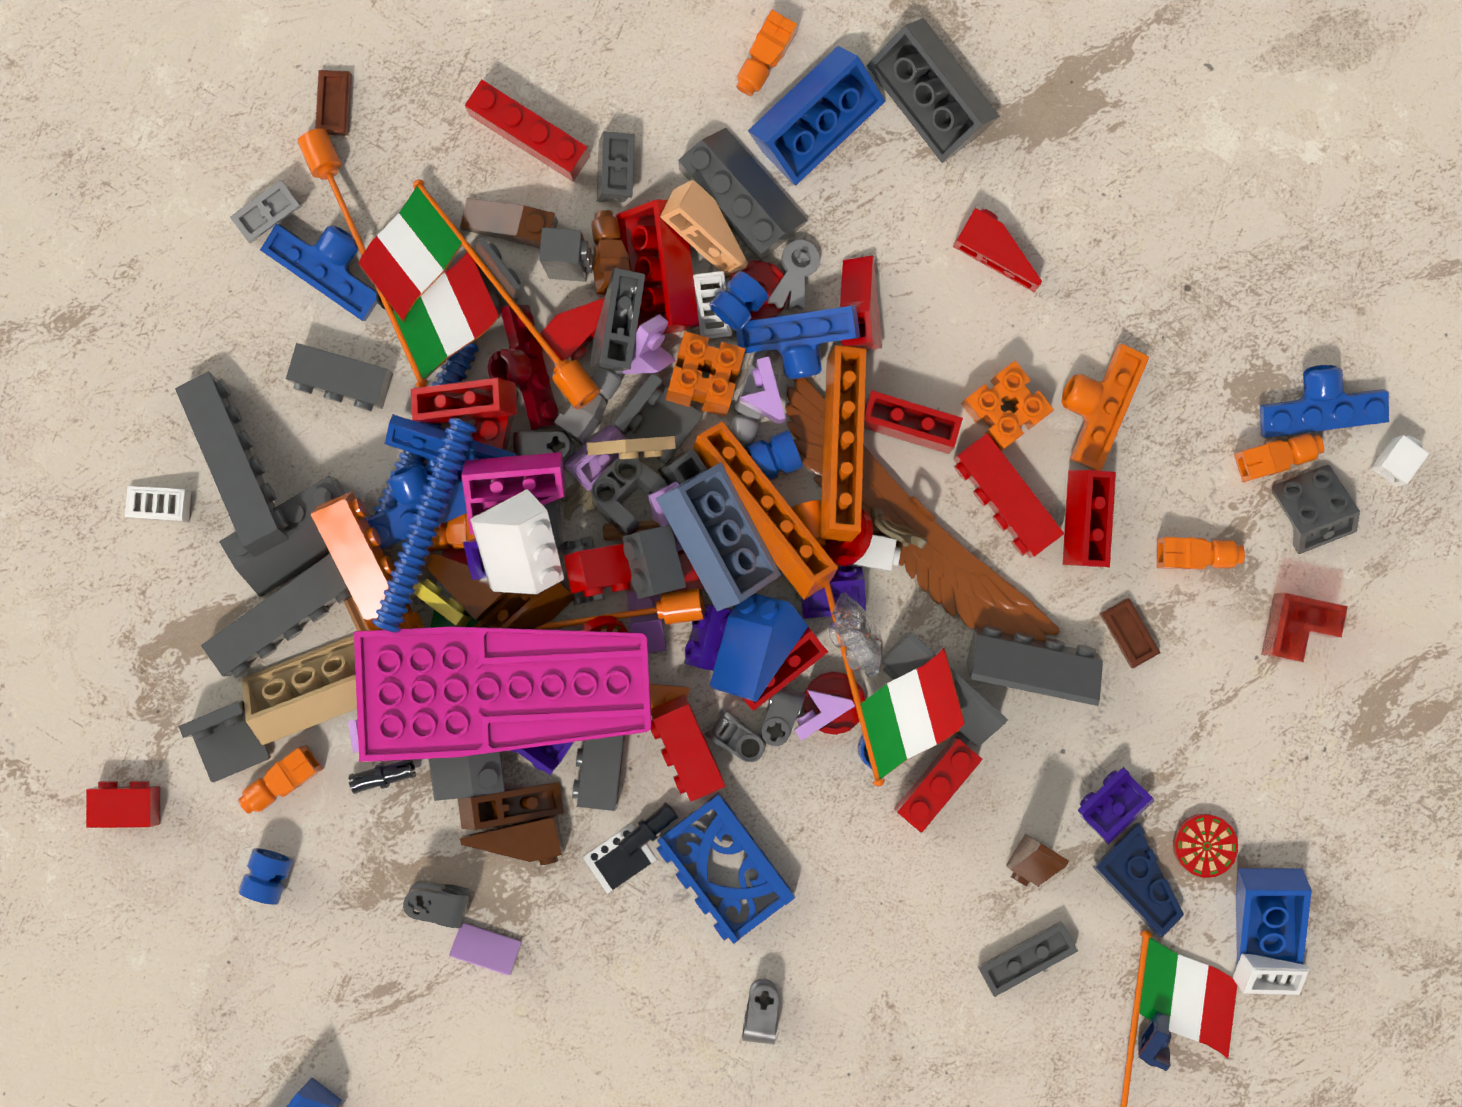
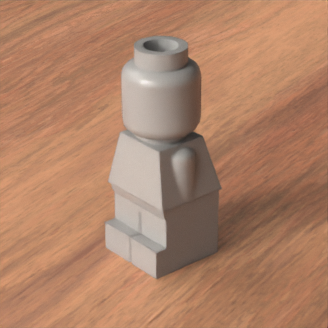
M753 365L749 367L735 405V410L738 411L739 415L732 418L729 430L745 450L748 445L754 443L759 429V424L756 421L765 417L740 402V397L763 391L762 387L756 388L752 370L757 367ZM774 373L777 382L779 375Z
M598 368L591 378L601 390L599 395L579 410H575L570 405L565 415L560 413L554 421L556 426L580 444L585 445L601 423L607 404L605 399H611L622 383L620 377L623 372Z

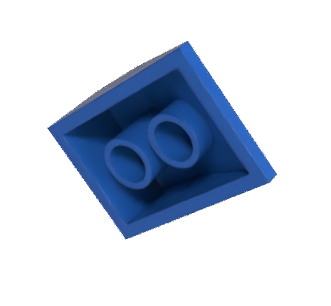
M753 594L735 606L728 616L710 681V686L713 689L757 702L808 628L807 623L790 602Z
M1238 868L1236 885L1237 965L1242 954L1258 955L1298 964L1304 963L1312 890L1303 868Z

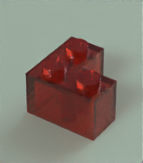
M1274 593L1261 655L1290 662H1304L1309 633L1328 638H1342L1348 606L1289 593Z

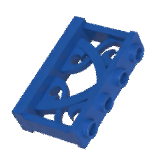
M719 792L657 839L660 844L656 848L667 864L672 861L679 871L676 873V876L686 889L690 886L698 896L694 899L696 904L705 915L709 912L717 921L713 926L724 941L729 938L733 944L781 907L795 899L794 892ZM711 809H714L717 813L705 833L691 826V824ZM683 833H692L702 839L700 846L693 841L684 843L691 846L692 851L689 855L681 854L676 848V840ZM728 834L732 837L733 842L731 846L723 847L714 842L715 836L722 842V836ZM711 848L727 855L736 854L743 850L748 856L743 860L739 868L740 888L722 886L708 881L707 864ZM697 861V878L694 876V874L691 872V870L688 868L686 864H692ZM748 869H755L758 872V878L755 880L749 878L752 886L748 887L745 881V872ZM772 892L778 895L775 900L756 913L753 898L768 895ZM708 894L723 898L719 907H717ZM746 899L749 905L747 919L741 923L730 921L726 915V909L734 906L739 914L741 911L740 900Z

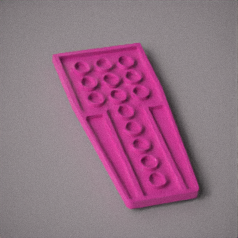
M475 627L401 629L400 632L396 633L387 630L354 632L359 762L463 757L644 733L652 727L648 638L643 633Z

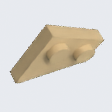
M675 436L587 443L588 455L619 453V459L639 458L638 452L644 451V458L663 456V450L676 449Z

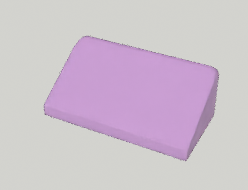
M607 425L587 443L625 440L626 438L620 429ZM586 443L563 464L587 491H590L594 482L619 458V453L588 455Z
M464 922L462 928H459L449 956L510 975L522 941Z

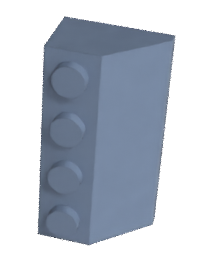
M721 462L656 498L717 611L741 603L781 576L777 565Z

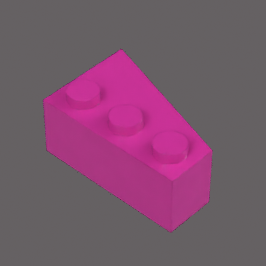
M562 452L465 460L462 482L470 535L474 534L471 518L526 489L542 505L564 497L565 475Z

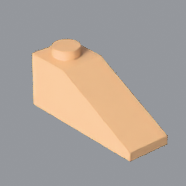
M694 180L673 189L660 218L719 271H724L726 277L745 269L748 262L716 200Z

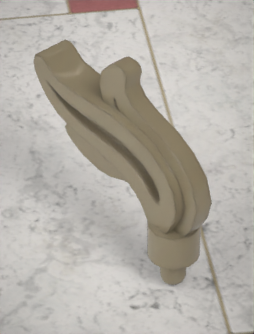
M579 482L568 487L564 492V497L561 498L565 502L566 498L570 497L564 506V517L567 520L571 519L572 513L582 504L589 511L596 509L593 505L591 490L587 491Z
M877 506L872 508L871 515L874 523L884 534L899 540L905 547H908L910 544L916 545L921 549L925 547L928 540L908 526L893 522L886 516L883 509Z

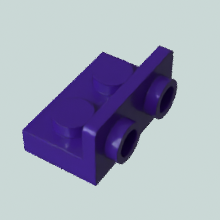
M854 565L839 566L830 581L838 616L866 614L865 579L862 567ZM825 588L820 589L805 600L801 597L803 619L832 617Z

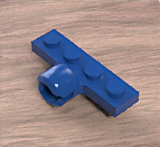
M276 224L260 251L361 321L367 320L378 303L376 299L377 291L349 271V264L358 251V247L353 236L339 227L327 226L317 243L311 246L281 224Z
M856 305L751 320L740 332L736 331L738 346L746 348L745 353L778 350L782 355L784 375L789 379L811 377L822 371L819 353L822 343L860 337Z
M1317 365L1304 371V394L1302 398L1294 401L1260 405L1261 436L1264 438L1389 422V391L1380 389L1345 394L1343 391V370L1334 365Z
M392 414L385 444L426 458L427 465L425 470L431 476L433 471L430 468L436 464L434 458L435 456L439 457L440 452L437 450L438 447L443 446L441 439L442 437L446 438L447 433L439 428ZM475 440L468 442L467 446L470 449L464 453L466 460L516 456V453ZM461 461L460 465L464 467L465 461ZM463 468L457 471L458 480L462 478Z
M420 464L404 467L390 476L389 484L397 499V505L367 518L370 527H374L380 536L381 549L407 539L405 534L406 532L410 533L409 523L414 522L415 519L412 518L413 513L417 514L418 512L416 505L421 504L422 501L419 497L421 494L424 495L426 490L423 487L429 483V480H427L428 474ZM462 478L453 482L455 489H451L449 492L452 496L451 499L447 498L446 500L448 507L443 508L444 518L440 517L438 521L441 524L467 513Z

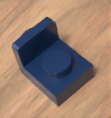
M1157 1011L1138 1038V1058L1148 1065L1158 1067L1164 1071H1167L1171 1066L1170 1048L1167 1047L1171 1039L1168 1016Z

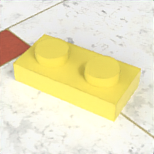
M426 578L425 581L419 580L418 585H414L415 595L454 625L465 627L471 620V617L464 612L465 608L454 597L447 600L439 594L442 588L430 579Z

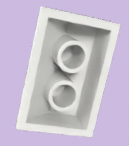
M528 489L470 519L487 579L493 591L538 594L564 580L547 509Z

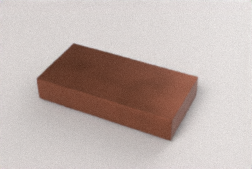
M318 70L315 129H325L328 135L348 136L352 79L350 71Z
M1129 598L1100 613L1131 668L1134 669L1161 653Z

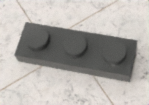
M1060 921L979 965L978 969L992 995L996 997L1078 952L1064 924Z

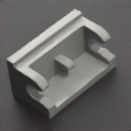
M279 180L230 216V218L249 243H253L258 237L292 212L298 210L302 205L293 196L289 187L282 180Z

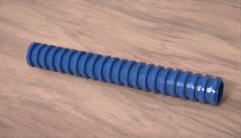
M470 343L449 357L446 363L440 366L442 372L437 373L436 377H438L437 382L434 381L432 386L460 383L462 379H466L467 375L465 372L471 369L469 364L471 361H475L473 355L475 352H479L478 346ZM425 424L442 430V428L440 427L441 424ZM404 450V453L399 454L400 461H396L394 464L397 466L396 470H392L390 474L393 475L396 471L414 464H420L425 467L426 464L423 463L425 458ZM390 484L387 489L383 488L382 492L384 495L382 498H378L380 504L378 507H374L373 510L376 511L374 515L397 505V499Z
M454 417L453 419L449 418L448 422L451 425L450 428L445 429L447 436L441 439L443 446L438 447L439 457L435 456L434 458L436 464L430 468L433 471L432 475L427 476L429 483L423 487L426 491L424 495L421 494L419 497L422 501L421 504L416 505L418 509L417 514L413 513L412 516L415 520L413 523H409L408 527L411 530L410 533L406 532L405 534L407 541L401 544L404 548L402 552H398L399 562L395 561L394 563L397 567L395 571L390 573L393 576L392 580L387 581L389 588L384 590L383 594L386 596L384 600L381 599L379 602L382 605L381 609L376 610L378 617L377 619L373 618L372 621L375 626L393 633L401 631L399 624L400 622L404 623L403 613L408 612L406 608L407 603L411 604L412 602L410 595L415 594L416 591L413 587L415 584L418 585L419 580L417 577L423 573L420 570L421 566L426 565L424 558L430 554L427 550L429 546L434 544L431 540L433 536H437V532H435L436 527L441 525L438 521L440 517L444 518L445 514L442 511L443 508L448 507L446 503L447 498L451 499L452 495L449 492L451 489H455L454 479L458 480L457 471L462 470L461 461L466 460L464 453L470 449L467 446L468 442L473 441V437H471L472 432L477 431L475 425Z

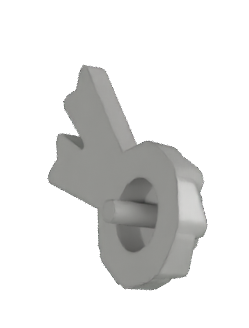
M797 239L788 243L783 250L781 264L787 272L768 299V303H775L778 309L783 307L789 292L788 310L794 307L802 310L805 307V278L817 270L820 262V255L816 247L808 241Z

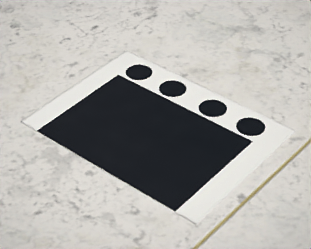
M632 823L583 856V859L607 894L657 860L646 844L633 854L631 858L627 857L620 849L617 842L621 841L635 829Z

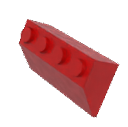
M656 199L615 215L620 225L621 240L629 255L630 271L645 274L637 331L640 325L659 314L668 321L663 334L677 333L699 326L690 244L660 218L668 200Z

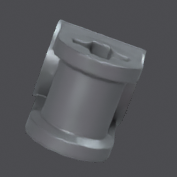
M521 431L513 433V447L516 456L556 453L552 450V447L558 445L559 440L565 444V448L559 450V452H562V459L565 462L575 453V445L571 438L556 431Z
M784 687L769 699L766 708L767 712L760 731L761 738L765 743L771 746H780L787 742L793 725L801 711L806 694ZM776 723H779V730L784 732L783 736L776 737L775 741L770 740L771 734L766 732L768 726L774 727Z
M721 709L719 712L721 716L712 729L706 731L704 735L721 748L730 751L745 762L758 761L765 751L763 739L747 728L739 719L726 710ZM729 723L728 728L725 730L723 735L720 736V733L722 732L726 724ZM746 739H754L758 742L760 750L756 756L749 757L743 753L742 744Z
M758 979L750 987L747 1012H745L742 1041L775 1044L779 996L777 988L771 980ZM763 991H768L769 997H766L765 1002H760L759 996L762 995Z

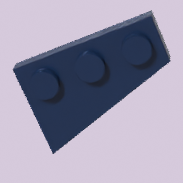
M1135 823L1093 868L1158 937L1163 938L1184 916V913L1168 880L1164 878L1156 862L1157 858L1143 835L1144 831L1140 823Z

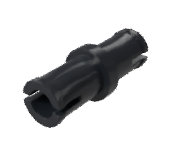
M412 759L388 765L379 763L373 769L350 774L348 779L353 780L349 782L353 794H357L379 786L384 789L388 788L390 783L416 777V772L413 771L416 770Z
M665 802L646 820L642 818L638 821L639 826L621 841H618L617 844L624 854L631 858L633 854L650 840L654 842L658 838L657 834L679 817L672 807Z

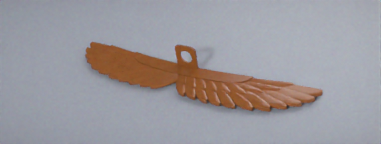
M806 378L794 379L797 390L791 386L787 389V397L792 405L786 404L785 409L787 415L793 421L787 422V426L798 439H794V443L798 452L805 457L801 459L802 463L818 475L813 479L822 488L825 399ZM863 446L862 508L869 513L872 520L873 535H886L877 528L871 515L872 508L877 506L883 509L890 520L910 527L928 540L923 549L913 544L905 547L899 540L896 543V547H901L899 565L903 566L905 563L906 572L911 579H914L915 575L917 576V581L922 591L926 592L929 590L932 600L937 604L941 603L945 611L951 616H956L957 612L970 629H973L975 626L983 629L984 625H991L1002 629V633L1014 635L1015 632H1024L1034 636V640L1043 642L1046 641V636L1043 633L1057 635L1060 632L1059 627L1034 605V602L976 558L934 521L935 517L914 496L910 497L878 463L866 446Z

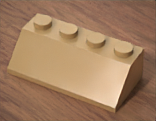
M354 635L242 678L246 723L262 745L357 709Z

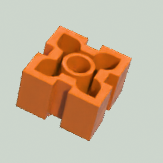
M684 331L665 400L690 407L691 400L703 403L701 411L726 417L746 348L721 342L718 349L707 345L709 338ZM702 371L709 372V378L702 377Z
M1016 360L990 380L994 385L992 389H989L984 384L961 403L975 423L981 419L984 420L989 427L984 434L988 433L1001 451L1025 434L1020 428L1023 424L1029 430L1054 411L1039 390L1032 395L1025 386L1031 379ZM1001 400L1012 403L1013 413L1010 410L1004 412L1001 409V406L1004 405Z

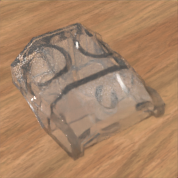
M847 593L841 594L832 612L835 622L829 625L830 639L838 648L847 645L846 660L853 671L865 670L867 677L877 675L880 672L883 652L881 633L857 601Z

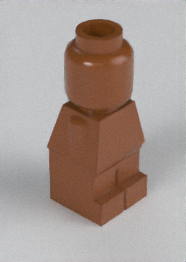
M601 210L595 213V219L591 224L593 241L596 244L594 247L592 271L596 294L606 295L613 268L630 271L629 255L621 240L618 219L613 216L612 211Z

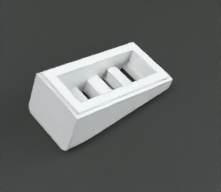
M724 271L693 275L700 336L707 337L709 340L732 337L731 327L725 323L724 327L706 329L705 326L706 323L722 322L717 315L704 316V311L711 310L709 306L710 302L703 303L702 298L715 297L720 291H727ZM719 283L720 288L701 290V285Z
M127 486L125 517L189 522L192 491ZM136 493L142 494L140 512L134 511ZM148 494H153L152 512H147ZM160 495H165L163 513H158ZM171 496H176L174 514H170Z
M1242 954L1233 978L1241 991L1246 994L1300 995L1310 969L1307 965L1252 954ZM1288 975H1291L1289 983H1286Z

